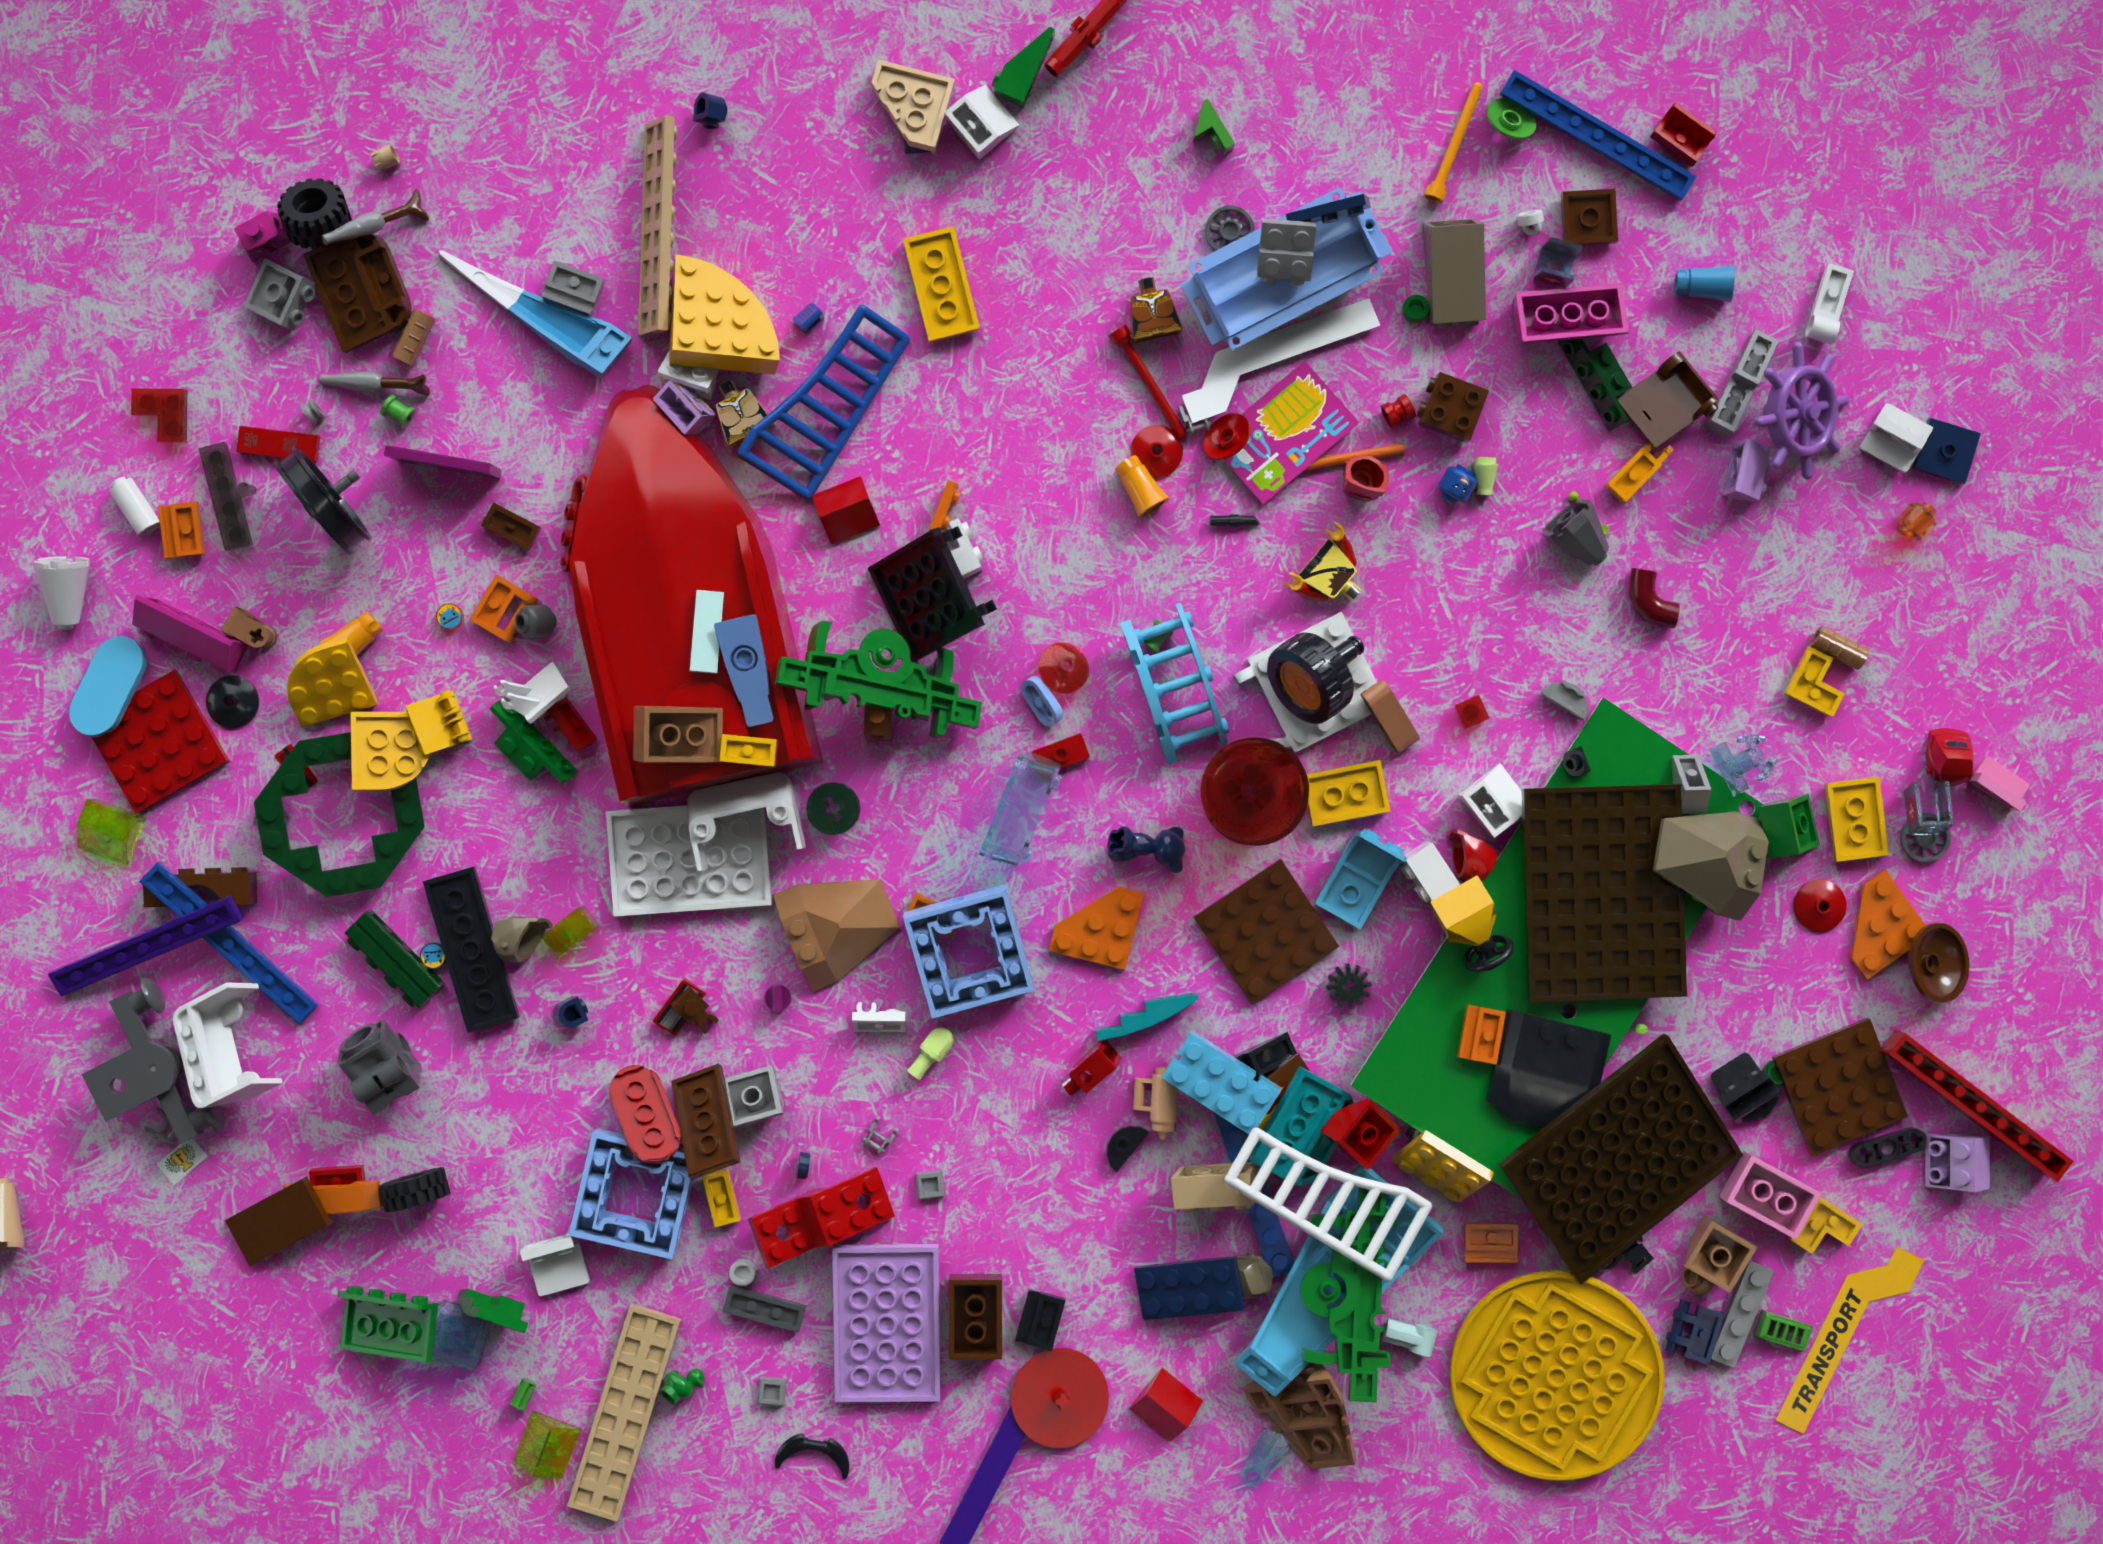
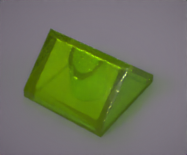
M532 1410L513 1461L532 1477L563 1479L581 1428Z

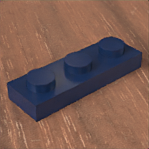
M1360 194L1287 213L1286 219L1302 222L1322 221L1323 224L1338 221V216L1348 214V217L1362 215L1365 209L1371 208L1369 197L1365 194Z

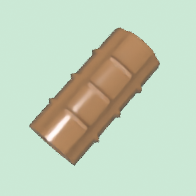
M413 309L409 319H407L404 330L401 331L402 334L398 342L395 343L396 346L391 356L413 367L417 357L420 356L419 353L436 319L417 309Z
M1820 626L1816 630L1810 642L1812 648L1856 670H1859L1864 665L1870 651L1858 642H1854L1846 636L1844 637L1836 633L1835 630L1832 631L1824 626Z

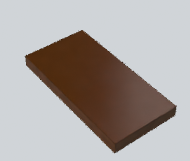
M718 1063L672 1080L688 1177L693 1180L740 1163L723 1067Z
M307 1176L225 1220L249 1266L332 1223Z

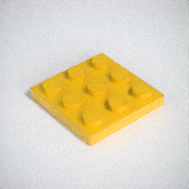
M1426 1130L1399 1150L1392 1162L1399 1165L1402 1171L1415 1175L1426 1186L1436 1188L1447 1199L1457 1201L1458 1203L1489 1183L1494 1174L1493 1171Z

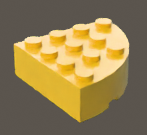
M676 254L672 269L669 364L775 375L780 361L778 340L773 324L760 301L743 283L721 268L697 258Z

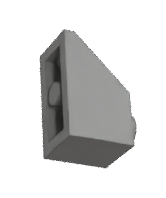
M1673 755V784H1681L1682 814L1706 813L1711 787L1699 755Z

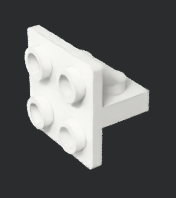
M668 351L658 369L657 376L661 377V384L665 385L669 380H673L692 388L700 397L711 400L719 369L670 365Z
M1886 403L1859 448L1897 470L1906 473L1926 443L1933 427Z

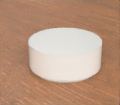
M746 1258L736 1260L729 1271L730 1279L738 1286H747L752 1283L757 1273L755 1264Z

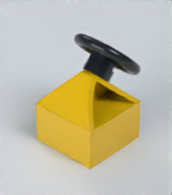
M1478 876L1473 877L1430 902L1433 914L1450 942L1472 945L1466 951L1463 958L1464 965L1468 970L1473 972L1489 971L1503 964L1511 956L1514 949L1513 941L1505 935L1491 936L1496 918L1495 906ZM1495 943H1504L1505 946L1497 947ZM1477 953L1479 958L1472 963L1471 959ZM1500 955L1496 959L1486 963L1487 960L1492 959L1494 956Z

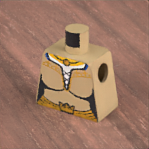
M730 380L719 386L725 400L717 403L715 406L726 442L729 447L733 448L741 444L751 428L766 417L768 413L749 388L739 392L734 381ZM775 423L769 426L766 431L775 427Z

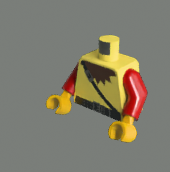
M1334 522L1336 525L1335 532L1332 533L1327 528L1325 529V534L1330 538L1298 575L1289 572V575L1293 577L1292 583L1283 582L1284 587L1294 590L1306 600L1325 602L1328 599L1333 600L1339 593H1342L1352 602L1361 592V589L1350 580L1357 572L1355 568L1357 560L1352 545L1345 536L1344 528L1337 522Z

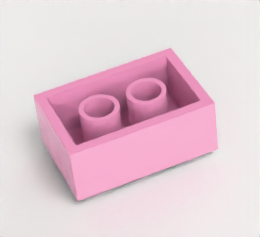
M1743 1151V1156L1739 1158L1719 1197L1797 1240L1822 1193Z

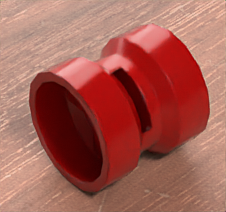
M1406 394L1397 397L1393 403L1387 402L1380 406L1382 414L1391 429L1399 426L1403 420L1409 421L1416 417L1414 407Z

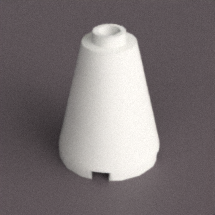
M66 556L40 558L37 559L38 561L34 560V569L51 623L57 625L58 629H73L74 624L80 623L90 559L75 557V562H73L72 559H66Z

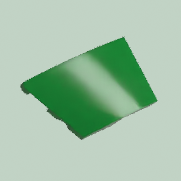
M471 1289L459 1291V1304L463 1312L468 1316L520 1333L526 1332L528 1323L520 1320L525 1303L502 1295L491 1297Z

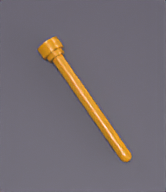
M1479 82L1472 85L1435 181H1432L1426 187L1423 196L1429 201L1440 204L1444 202L1447 194L1445 182L1483 89L1482 84Z

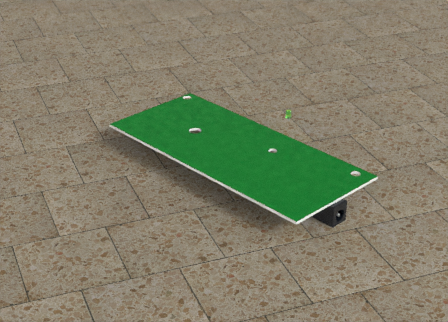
M1602 697L1568 749L1570 751L1582 746L1591 771L1579 776H1572L1565 770L1562 758L1544 788L1673 784L1672 756L1689 754ZM1702 763L1711 787L1707 811L1700 814H1682V817L1725 812L1740 813V803L1747 800L1754 807L1753 813L1750 816L1758 819L1759 807L1764 804ZM1522 821L1497 858L1493 870L1482 881L1494 902L1496 912L1491 936L1505 935L1509 937L1514 944L1511 956L1503 964L1492 970L1473 972L1468 970L1463 962L1466 951L1472 945L1450 942L1446 937L1350 1085L1410 1125L1405 1133L1406 1136L1414 1140L1425 1130L1493 1171L1494 1174L1491 1180L1519 1199L1521 1198L1498 1163L1543 1128L1509 1120L1492 1104L1486 1101L1494 1064L1457 1057L1466 1004L1504 1012L1507 1009L1610 1034L1611 1040L1605 1062L1606 1066L1649 999L1528 1002ZM1684 891L1685 941L1707 908L1702 902L1692 899L1691 895ZM1495 943L1497 947L1505 946L1504 943ZM1477 953L1473 955L1471 959L1472 963H1474L1479 958ZM1500 955L1494 956L1492 959L1487 960L1486 963L1496 959ZM1566 1003H1571L1576 1009L1575 1015L1570 1019H1566L1561 1013V1009ZM1637 1024L1635 1031L1638 1034H1646L1648 1027L1645 1024Z

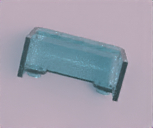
M1025 749L1021 750L979 852L980 856L1018 867L1021 866L1022 862L1028 863L1033 850L1028 846L1051 789L1057 790L1062 779V775L1058 774L1061 764Z

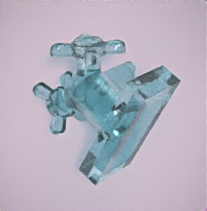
M1744 734L1742 737H1738L1737 743H1746V750L1732 755L1726 741L1709 749L1733 797L1749 789L1743 776L1744 773L1757 768L1761 773L1757 776L1756 780L1762 781L1763 778H1767L1772 773L1774 765L1778 762L1775 756L1767 762L1762 760L1764 752L1761 749H1757V744L1767 742L1766 736Z

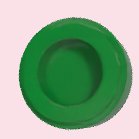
M1421 295L1408 297L1402 306L1403 316L1410 322L1422 321L1429 313V303L1426 298Z

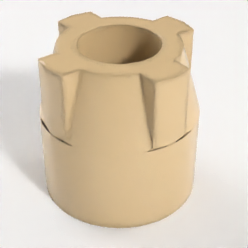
M391 144L371 153L376 168L381 170V172L400 164L398 154Z

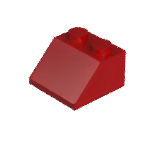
M1367 1098L1336 1110L1320 1132L1350 1160L1369 1171L1400 1131V1128L1376 1104Z

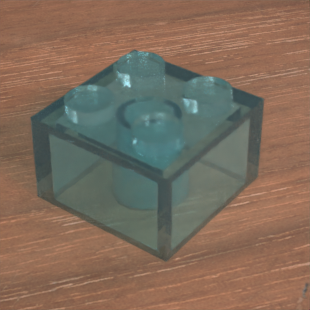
M443 1299L438 1304L433 1360L474 1371L481 1363L491 1323L468 1316L463 1312L459 1303Z

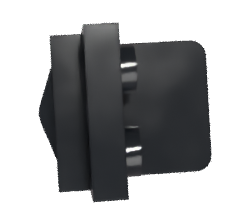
M1746 1052L1711 1074V1079L1723 1095L1719 1097V1100L1738 1125L1743 1122L1767 1119L1778 1101L1784 1097L1764 1069L1761 1071L1750 1054Z

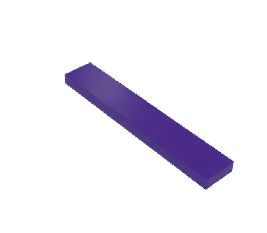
M1012 1405L940 1540L941 1544L970 1543L1026 1434L1016 1422Z

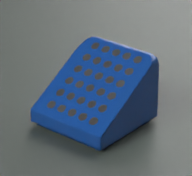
M810 303L793 318V321L804 333H808L824 319V315L814 303Z

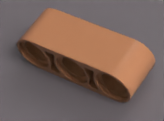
M1383 679L1360 694L1390 745L1398 754L1420 740L1416 729Z

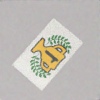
M194 1139L179 1144L156 1165L175 1185L208 1156Z

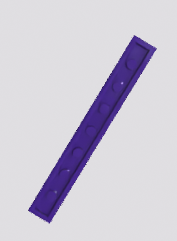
M230 895L52 970L48 976L62 997L236 924L243 919V916Z

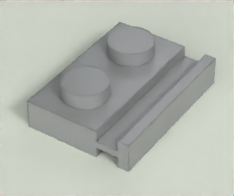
M554 260L541 297L592 316L605 279Z

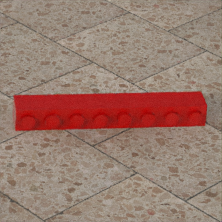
M1894 1030L1881 1047V1052L2046 1178L2059 1182L2074 1162L1906 1033Z

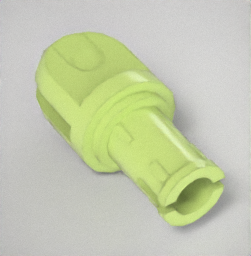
M939 1027L929 1033L919 1046L921 1054L911 1067L907 1069L912 1076L921 1081L934 1062L937 1063L943 1060L954 1043L953 1034L950 1030Z

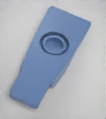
M752 614L715 623L714 629L725 666L738 700L741 701L747 726L751 727L772 722L773 714L768 697L770 693L768 668L757 616Z

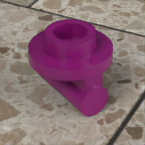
M780 984L772 985L765 993L766 1005L772 1009V1012H782L791 1002L789 989Z

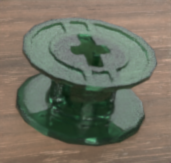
M837 782L822 784L814 789L806 805L807 817L812 826L821 833L829 835L841 834L851 829L859 819L861 810L859 798L854 790L845 784ZM829 797H831L833 804L840 805V810H837L840 818L836 820L834 813L827 812V807H830L827 800Z

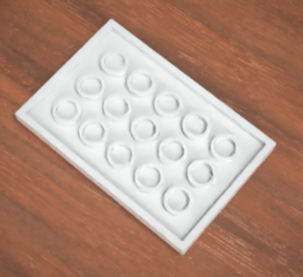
M687 805L606 811L613 916L772 905L765 807L714 818L716 825L715 836L710 841L703 843L708 869L697 871L689 834Z

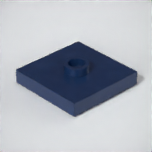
M1929 418L1926 424L1932 426L1933 430L1917 455L1912 469L1959 484H1966L1981 433Z

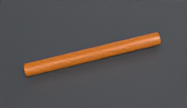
M1400 443L1320 457L1303 471L1342 465L1345 460L1349 461L1353 456L1367 455L1381 458L1404 454L1405 448L1404 444Z

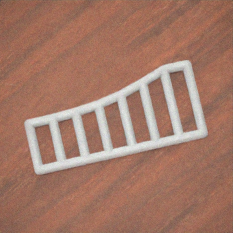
M1259 1128L1251 1130L1224 1178V1182L1228 1186L1386 1282L1393 1279L1432 1209L1430 1201L1409 1188L1354 1176L1329 1167L1282 1143ZM1260 1141L1270 1147L1271 1151L1251 1186H1249L1237 1177L1255 1145ZM1282 1154L1295 1162L1272 1200L1262 1194L1260 1190ZM1307 1167L1317 1172L1318 1175L1295 1214L1282 1205L1303 1168ZM1331 1178L1343 1182L1319 1227L1305 1220L1327 1179ZM1356 1186L1369 1190L1342 1240L1339 1241L1328 1234L1353 1187ZM1379 1194L1395 1195L1393 1203L1364 1255L1351 1248V1244ZM1408 1200L1419 1207V1210L1385 1269L1374 1262L1373 1259L1404 1203Z

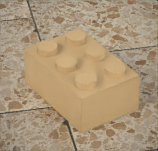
M1246 1162L1237 1178L1251 1186L1259 1172V1166L1253 1162ZM1233 1163L1180 1166L1171 1177L1174 1210L1182 1209L1184 1213L1196 1212L1198 1208H1208L1209 1211H1221L1225 1209L1224 1207L1235 1206L1236 1210L1249 1209L1255 1201L1224 1182V1178Z

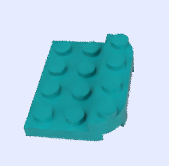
M1299 1066L1263 1131L1304 1155L1326 1165L1336 1146L1320 1131L1336 1110L1354 1104L1353 1097L1339 1086ZM1258 1141L1248 1160L1262 1167L1271 1148ZM1281 1154L1271 1172L1285 1179L1295 1161ZM1304 1167L1295 1185L1303 1186V1184L1314 1181L1318 1173Z

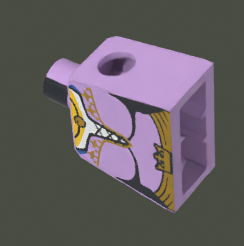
M669 380L653 398L684 435L700 433L715 417L714 411L695 390L673 380Z

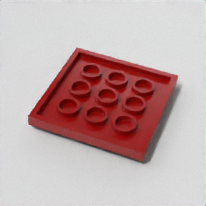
M172 670L136 691L115 730L105 733L100 737H91L135 814L141 813L230 761L178 670Z

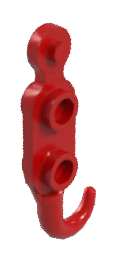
M579 475L575 479L571 492L572 502L567 504L564 510V519L567 520L566 530H563L561 534V545L565 546V554L560 560V565L565 572H570L569 563L582 492H584L587 481L584 475Z

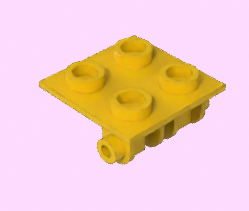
M446 690L441 692L440 695L405 706L424 755L472 740L454 691Z

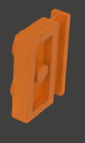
M199 502L158 506L164 558L172 559L205 555Z
M1466 1004L1457 1057L1497 1065L1506 1012Z
M1464 1222L1465 1262L1518 1263L1517 1223Z

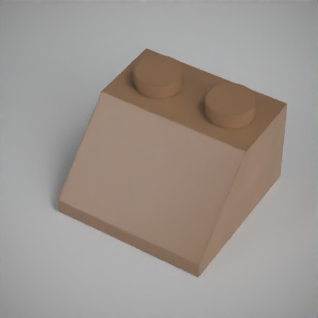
M1704 1215L1691 1236L1683 1266L1731 1293L1757 1247L1749 1240Z

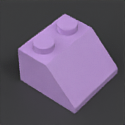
M1744 439L1733 444L1722 492L1723 497L1753 503L1759 501L1760 497L1764 496L1767 485L1764 482L1765 472L1769 471L1772 456H1769V447L1751 439Z

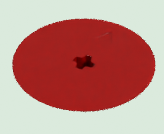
M1054 1348L1052 1351L1046 1350L1033 1356L1018 1372L1011 1393L1012 1411L1022 1431L1035 1442L1053 1448L1071 1447L1092 1436L1102 1424L1109 1403L1108 1385L1101 1369L1085 1354L1068 1348Z

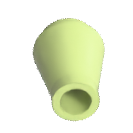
M1475 457V463L1472 466L1473 472L1476 474L1474 477L1477 480V495H1493V486L1499 465L1496 464V457Z

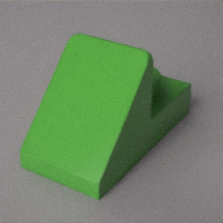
M1207 98L1202 104L1193 143L1211 133L1210 140L1216 150L1221 149L1225 155L1234 149L1235 143Z

